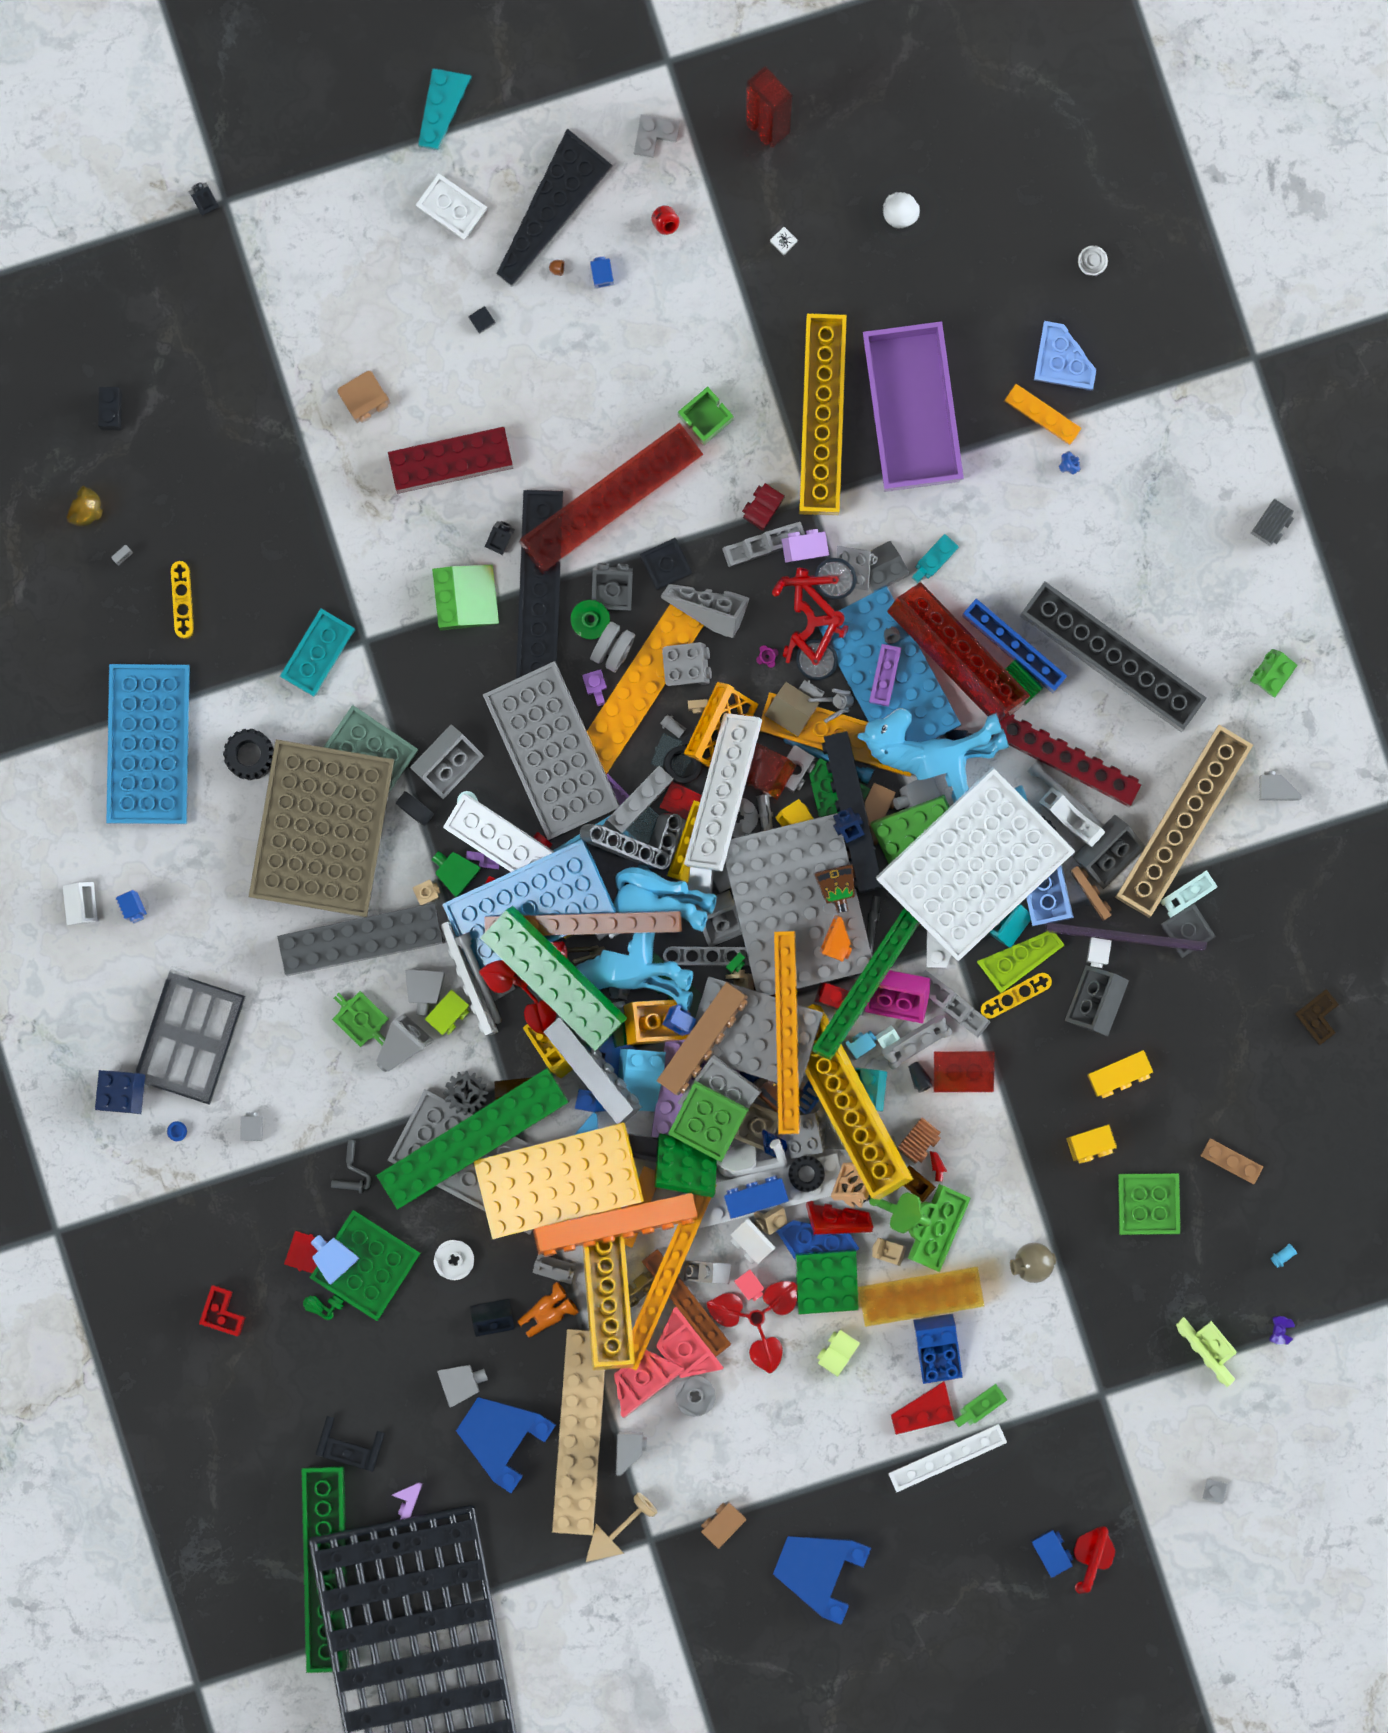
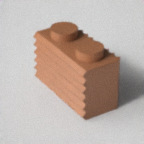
M921 1117L897 1147V1150L916 1164L917 1161L922 1163L928 1155L926 1150L930 1145L935 1147L941 1139L938 1136L941 1132Z

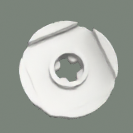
M446 1241L438 1247L435 1253L434 1266L437 1272L446 1279H462L470 1273L474 1266L473 1251L462 1241ZM452 1254L460 1258L456 1266L453 1263L449 1264L448 1260L451 1259L450 1255Z

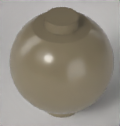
M1028 1243L1017 1251L1015 1259L1010 1260V1269L1013 1275H1019L1027 1282L1039 1283L1051 1275L1056 1264V1257L1043 1244Z

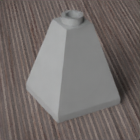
M403 1014L392 1022L376 1060L378 1062L377 1066L384 1072L390 1071L431 1044L434 1040L408 1016Z

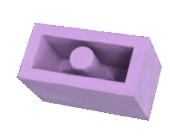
M818 529L806 531L807 535H800L799 532L789 533L788 538L782 539L785 563L828 556L826 533H818Z

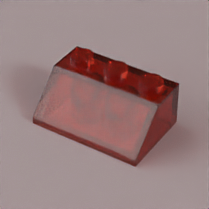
M994 1051L933 1052V1093L994 1092Z

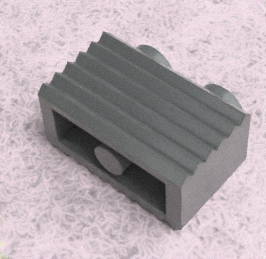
M1274 498L1251 534L1268 546H1271L1273 543L1277 545L1283 536L1280 533L1283 527L1288 528L1294 520L1291 516L1294 511Z

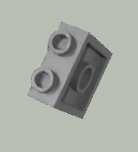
M598 563L597 566H593L592 600L602 603L608 610L631 611L633 568H629L628 564H617V567H609L608 563Z

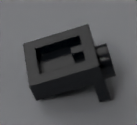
M199 182L191 187L192 190L189 191V194L201 215L219 207L207 183L202 184V182Z
M497 521L491 530L485 547L503 555L515 529L507 522Z

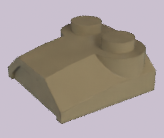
M752 1103L734 1139L769 1152L770 1143L773 1141L778 1128V1113Z

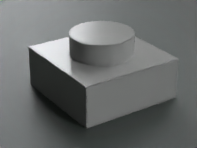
M1207 1479L1202 1498L1223 1504L1227 1484Z

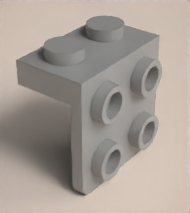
M698 642L665 646L662 649L665 684L667 686L694 683L701 685L710 684L709 679L712 678L711 668L708 667L710 650L706 647V644Z

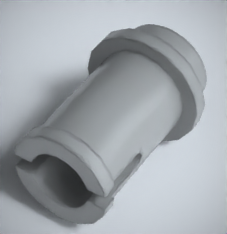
M804 680L798 689L811 698H822L825 693L812 685L810 680Z
M668 714L660 723L663 725V729H668L678 739L687 729L674 720L672 715L670 717Z

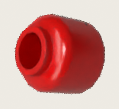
M663 205L652 213V224L660 234L669 235L678 229L680 220L672 207Z

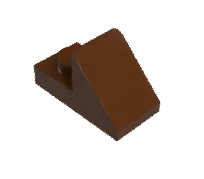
M909 1165L907 1169L913 1180L903 1186L912 1194L918 1196L921 1202H924L936 1187Z

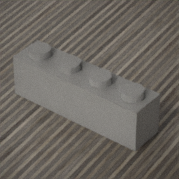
M658 766L606 820L603 827L623 834L667 789L673 778L663 768Z

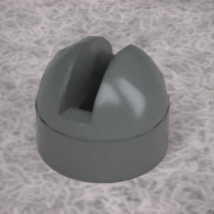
M891 626V628L885 629L884 639L886 643L893 644L900 640V633L896 627Z

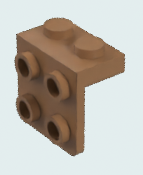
M371 371L362 373L337 390L356 423L367 421L371 418L372 414L388 408V404H390L389 398Z

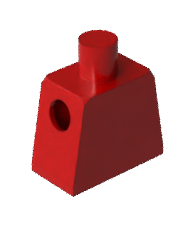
M820 983L814 1002L838 1010L850 991L828 983Z

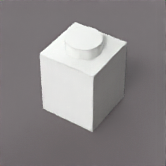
M1090 938L1087 962L1091 963V967L1102 968L1103 965L1108 964L1111 940Z

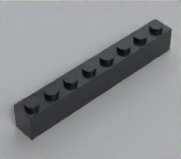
M845 731L824 736L825 742L822 743L824 755L828 754L829 762H826L828 774L832 773L834 781H830L832 792L837 793L838 800L835 801L837 812L851 807L854 814L859 813L863 824L860 826L864 835L848 843L844 839L846 851L850 850L851 854L849 863L852 864L855 871L854 888L856 890L859 889L860 894L884 889V886L876 879V876L880 874V868L849 734Z

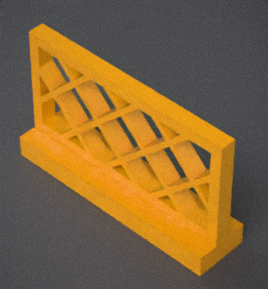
M717 682L684 754L710 767V761L714 753L713 745H716L717 741L712 742L711 736L715 730L719 734L722 713L731 714L730 710L737 707L738 715L753 717L758 703L739 693L731 685ZM733 694L736 703L729 706L728 700L730 695ZM748 703L751 706L748 712L743 714L741 705ZM709 748L711 757L702 758L705 749Z

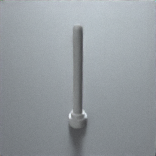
M1039 760L1027 771L1033 777H1040L1051 788L1053 787L1063 794L1089 820L1101 828L1104 826L1103 823L1045 772L1044 764Z
M467 932L454 939L457 946H460L461 949L463 948L494 1023L499 1024L501 1017L486 982L479 974L480 967L470 946L472 938L470 933Z

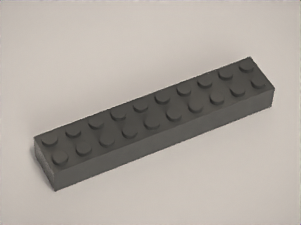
M1045 581L1020 615L1024 620L1181 733L1207 699Z

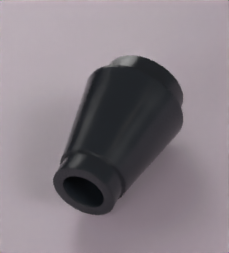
M919 1061L908 1066L914 1089L921 1093L933 1086L931 1077L920 1065Z

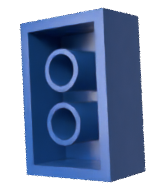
M776 1175L766 1178V1183L758 1185L757 1181L747 1184V1189L739 1191L738 1187L727 1190V1195H724L730 1218H737L789 1202L782 1178L778 1179Z

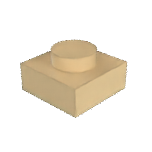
M708 699L688 701V711H693V714L703 713Z

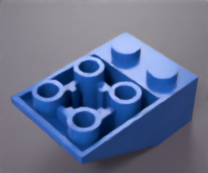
M953 1314L913 1320L923 1384L963 1378Z

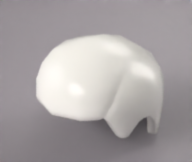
M1088 246L1079 254L1078 265L1086 275L1097 276L1106 269L1108 257L1102 248Z

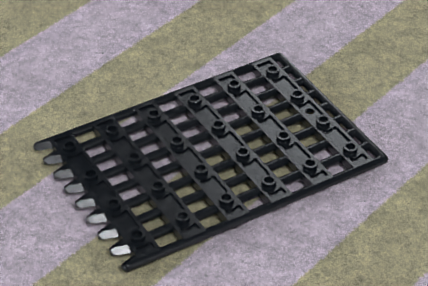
M473 1505L340 1531L309 1539L344 1733H352L359 1730H364V1733H373L372 1728L383 1725L385 1733H393L392 1723L404 1721L406 1733H414L412 1719L424 1717L426 1733H435L431 1715L440 1713L444 1714L447 1730L444 1733H517L478 1521ZM468 1514L469 1520L457 1522L456 1516ZM449 1519V1524L437 1526L436 1520ZM429 1522L430 1528L417 1529V1524ZM409 1526L410 1532L398 1534L397 1528ZM389 1530L390 1536L378 1538L377 1532ZM369 1534L370 1540L358 1542L357 1536ZM350 1539V1544L338 1546L337 1540ZM473 1540L476 1560L464 1562L461 1542ZM393 1542H399L400 1546L398 1549L392 1547ZM330 1543V1548L318 1550V1544ZM453 1544L456 1564L445 1566L441 1547ZM433 1548L437 1568L425 1570L422 1550ZM414 1552L417 1572L405 1574L402 1555ZM394 1556L397 1576L385 1578L382 1559ZM374 1560L378 1580L366 1582L362 1563ZM354 1565L358 1584L346 1586L342 1567ZM334 1569L338 1588L326 1590L322 1571ZM480 1580L484 1599L472 1602L468 1582ZM461 1584L464 1604L452 1606L449 1586ZM441 1588L444 1608L432 1610L429 1591ZM421 1592L425 1612L413 1614L409 1595ZM401 1597L405 1616L393 1618L389 1599ZM382 1601L385 1620L373 1622L370 1603ZM362 1605L365 1624L353 1626L350 1607ZM342 1609L345 1628L333 1631L330 1611ZM488 1620L491 1639L479 1642L476 1622ZM468 1624L471 1644L460 1646L456 1627ZM448 1628L452 1648L440 1650L436 1631ZM429 1633L432 1652L420 1654L417 1635ZM409 1637L412 1656L400 1658L397 1639ZM389 1641L392 1660L380 1662L377 1643ZM369 1645L372 1664L360 1666L357 1647ZM349 1649L352 1669L341 1671L337 1651ZM495 1660L498 1679L487 1682L483 1663ZM475 1664L479 1683L467 1686L464 1667ZM456 1668L459 1688L447 1690L444 1671ZM436 1673L439 1692L427 1694L424 1675ZM416 1677L419 1696L407 1698L404 1679ZM396 1681L400 1700L388 1703L384 1683ZM376 1685L380 1704L368 1707L365 1687ZM356 1689L360 1709L348 1711L345 1692ZM503 1700L506 1719L494 1722L491 1702ZM483 1704L486 1724L474 1726L471 1707ZM463 1709L467 1728L455 1730L451 1711Z

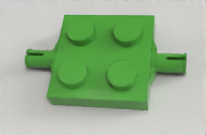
M361 991L348 1001L338 993L337 996L341 1000L336 996L333 999L342 1007L332 1020L360 1047L372 1038H375L383 1046L384 1042L379 1037L383 1041L386 1038L380 1033V1030L389 1018Z

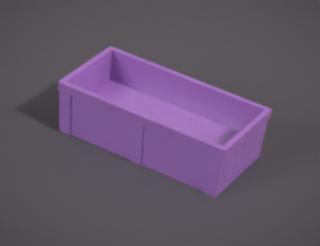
M942 321L863 332L884 492L960 482V480L964 479Z

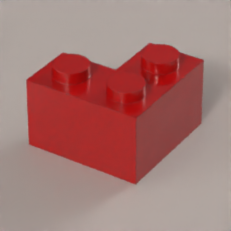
M212 1285L199 1324L234 1336H240L246 1317L227 1311L233 1291Z

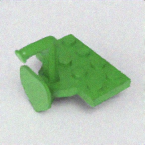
M939 1184L931 1202L920 1203L918 1196L906 1192L901 1195L897 1205L884 1199L872 1198L869 1199V1203L872 1206H877L893 1213L890 1219L891 1229L902 1234L909 1231L911 1237L915 1239L908 1259L940 1272L971 1198Z

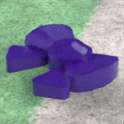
M1274 1316L1272 1319L1274 1323L1273 1334L1269 1341L1278 1345H1288L1293 1338L1284 1335L1286 1333L1285 1328L1295 1327L1292 1319Z

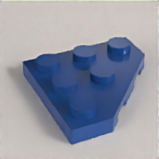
M793 1220L776 1231L794 1259L795 1254L859 1250L850 1233L814 1235L812 1226L809 1223Z

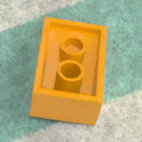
M643 1001L623 1005L624 1015L628 1018L625 1021L627 1045L686 1040L689 1034L681 1036L662 1025L669 1008L677 1005L676 1001Z

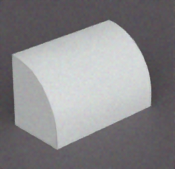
M94 882L64 885L63 894L67 925L98 922Z

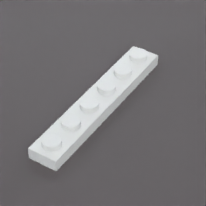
M445 922L441 924V935L449 945L448 952L450 957L456 962V972L464 982V992L471 999V1009L475 1015L477 1014L479 1029L485 1036L493 1035L498 1032L464 952L456 944L454 938L457 936L450 922Z
M997 1424L888 1474L896 1492L999 1447L1007 1443L1000 1425Z

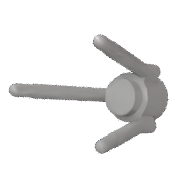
M833 688L832 692L837 693L835 697L809 698L808 701L833 702L835 707L841 709L826 718L824 722L827 723L839 715L849 712V708L854 702L850 690L843 691Z

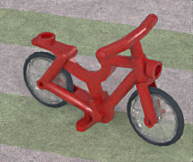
M841 558L824 560L818 566L813 576H808L809 570L797 568L795 577H781L772 591V595L777 597L783 587H795L794 610L797 613L803 611L806 614L808 625L803 632L795 631L792 634L789 646L786 645L784 648L783 657H786V663H790L793 649L797 645L799 647L796 655L797 666L803 675L812 680L828 678L836 670L838 663L837 653L829 643L834 633H839V637L844 638L848 631V626L846 625L843 628L839 627L845 620L843 613L834 611L812 587V585H816L818 590L830 599H842L851 594L856 585V573L851 564ZM803 588L827 615L815 616L809 604L802 600ZM829 625L822 640H806L814 632L816 626Z

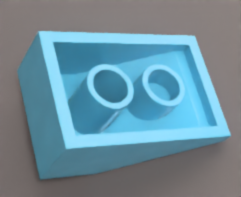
M620 1049L618 1078H621L626 1083V1088L629 1092L638 1098L639 1104L642 1107L639 1111L655 1112L661 1084L657 1082V1079L664 1071L666 1052Z

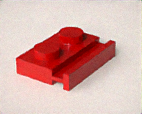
M672 781L660 808L672 814H678L682 819L687 820L693 801L700 802L702 795Z

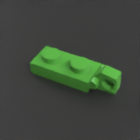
M995 1383L959 1410L962 1415L956 1418L954 1422L958 1427L966 1422L972 1425L1006 1402L1007 1398Z

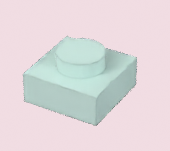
M892 1025L875 1036L883 1049L900 1039Z

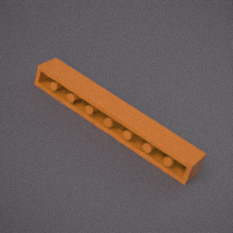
M690 1193L534 1228L533 1232L538 1254H544V1257L555 1255L556 1251L564 1250V1252L576 1250V1246L583 1245L584 1248L595 1246V1242L603 1241V1243H610L615 1241V1238L623 1236V1239L634 1237L635 1233L639 1232L645 1235L655 1232L654 1229L657 1228L668 1230L674 1228L675 1224L681 1223L682 1226L694 1223L693 1220H696L698 1216L693 1195Z

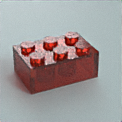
M756 743L746 785L778 800L797 765L787 757Z

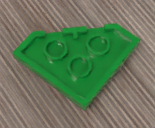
M819 758L809 776L818 816L823 817L839 813L835 805L838 797L837 793H833L830 781H834L832 773L828 774L826 761ZM860 783L863 799L865 800L871 789Z

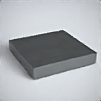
M1195 903L1160 924L1181 958L1216 937Z

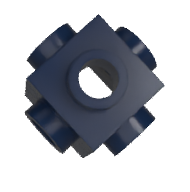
M851 807L833 816L836 824L833 826L838 836L843 835L846 843L864 835L860 826L863 824L859 813L854 814Z

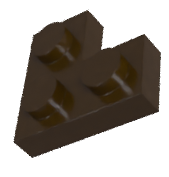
M1327 989L1295 1013V1016L1318 1045H1321L1336 1033L1324 1019L1325 1015L1339 1005Z

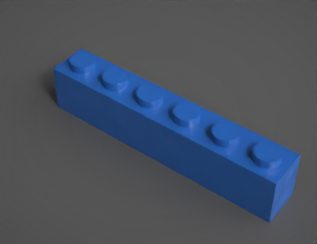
M977 598L963 613V618L1011 659L1016 660L1051 693H1054L1067 678L1065 673Z

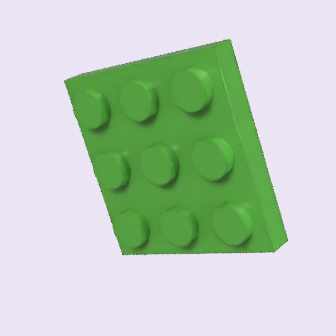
M695 1081L668 1134L722 1162L749 1109Z
M1179 1173L1118 1174L1119 1235L1180 1234Z

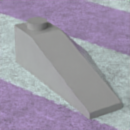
M668 584L661 596L662 599L710 630L731 638L738 631L749 602L748 597L733 592L724 591V594L712 593V589H706L702 592L695 591L693 587Z

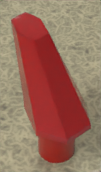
M930 1151L932 1171H936L935 1181L943 1182V1173L947 1172V1169L939 1154Z

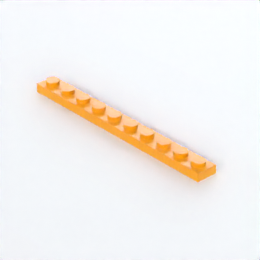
M795 931L774 932L779 1134H800Z
M692 1194L698 1217L696 1220H693V1224L682 1226L680 1223L677 1225L632 1329L635 1363L632 1369L636 1371L711 1197Z

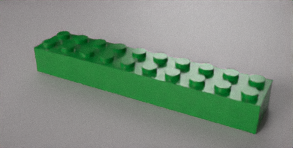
M549 1068L376 1176L398 1210L569 1103V1100Z
M344 1466L302 1468L306 1673L332 1672L309 1539L345 1531ZM346 1539L337 1540L338 1546L346 1545ZM329 1542L318 1544V1550L330 1548ZM344 1566L342 1569L345 1585L347 1586L346 1566ZM335 1570L322 1571L326 1590L338 1588ZM342 1609L330 1611L333 1631L345 1628ZM348 1649L337 1651L340 1670L349 1669Z

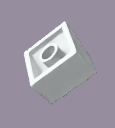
M746 1219L731 1234L733 1238L730 1241L737 1249L742 1247L747 1252L744 1256L751 1264L754 1262L759 1264L775 1249L774 1245L749 1219Z

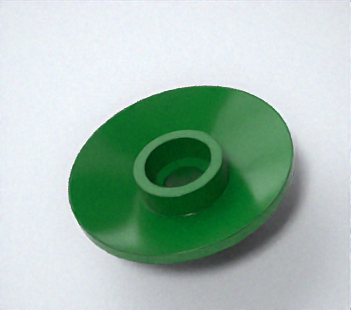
M584 600L578 603L571 613V625L574 631L585 639L601 637L610 622L607 608L596 600ZM589 615H593L595 617L594 622H591L589 620Z

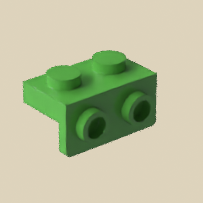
M1271 649L1265 655L1261 665L1254 671L1250 681L1275 698L1298 665L1283 652Z

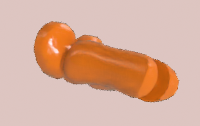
M559 1282L553 1284L551 1295L543 1296L517 1321L520 1326L528 1323L532 1318L538 1323L526 1332L529 1338L547 1327L560 1322L565 1314L576 1315L579 1313L578 1308L570 1298H567L558 1307L554 1306L557 1302L568 1296Z

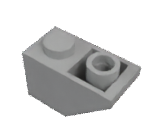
M685 1260L684 1281L729 1284L731 1264Z

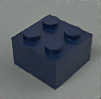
M99 1070L95 1110L142 1114L145 1074Z

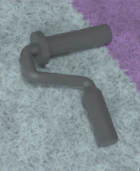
M348 1140L347 1167L366 1177V1184L364 1185V1180H360V1182L332 1180L331 1188L358 1190L359 1194H363V1191L371 1185V1175L352 1166L356 1141Z

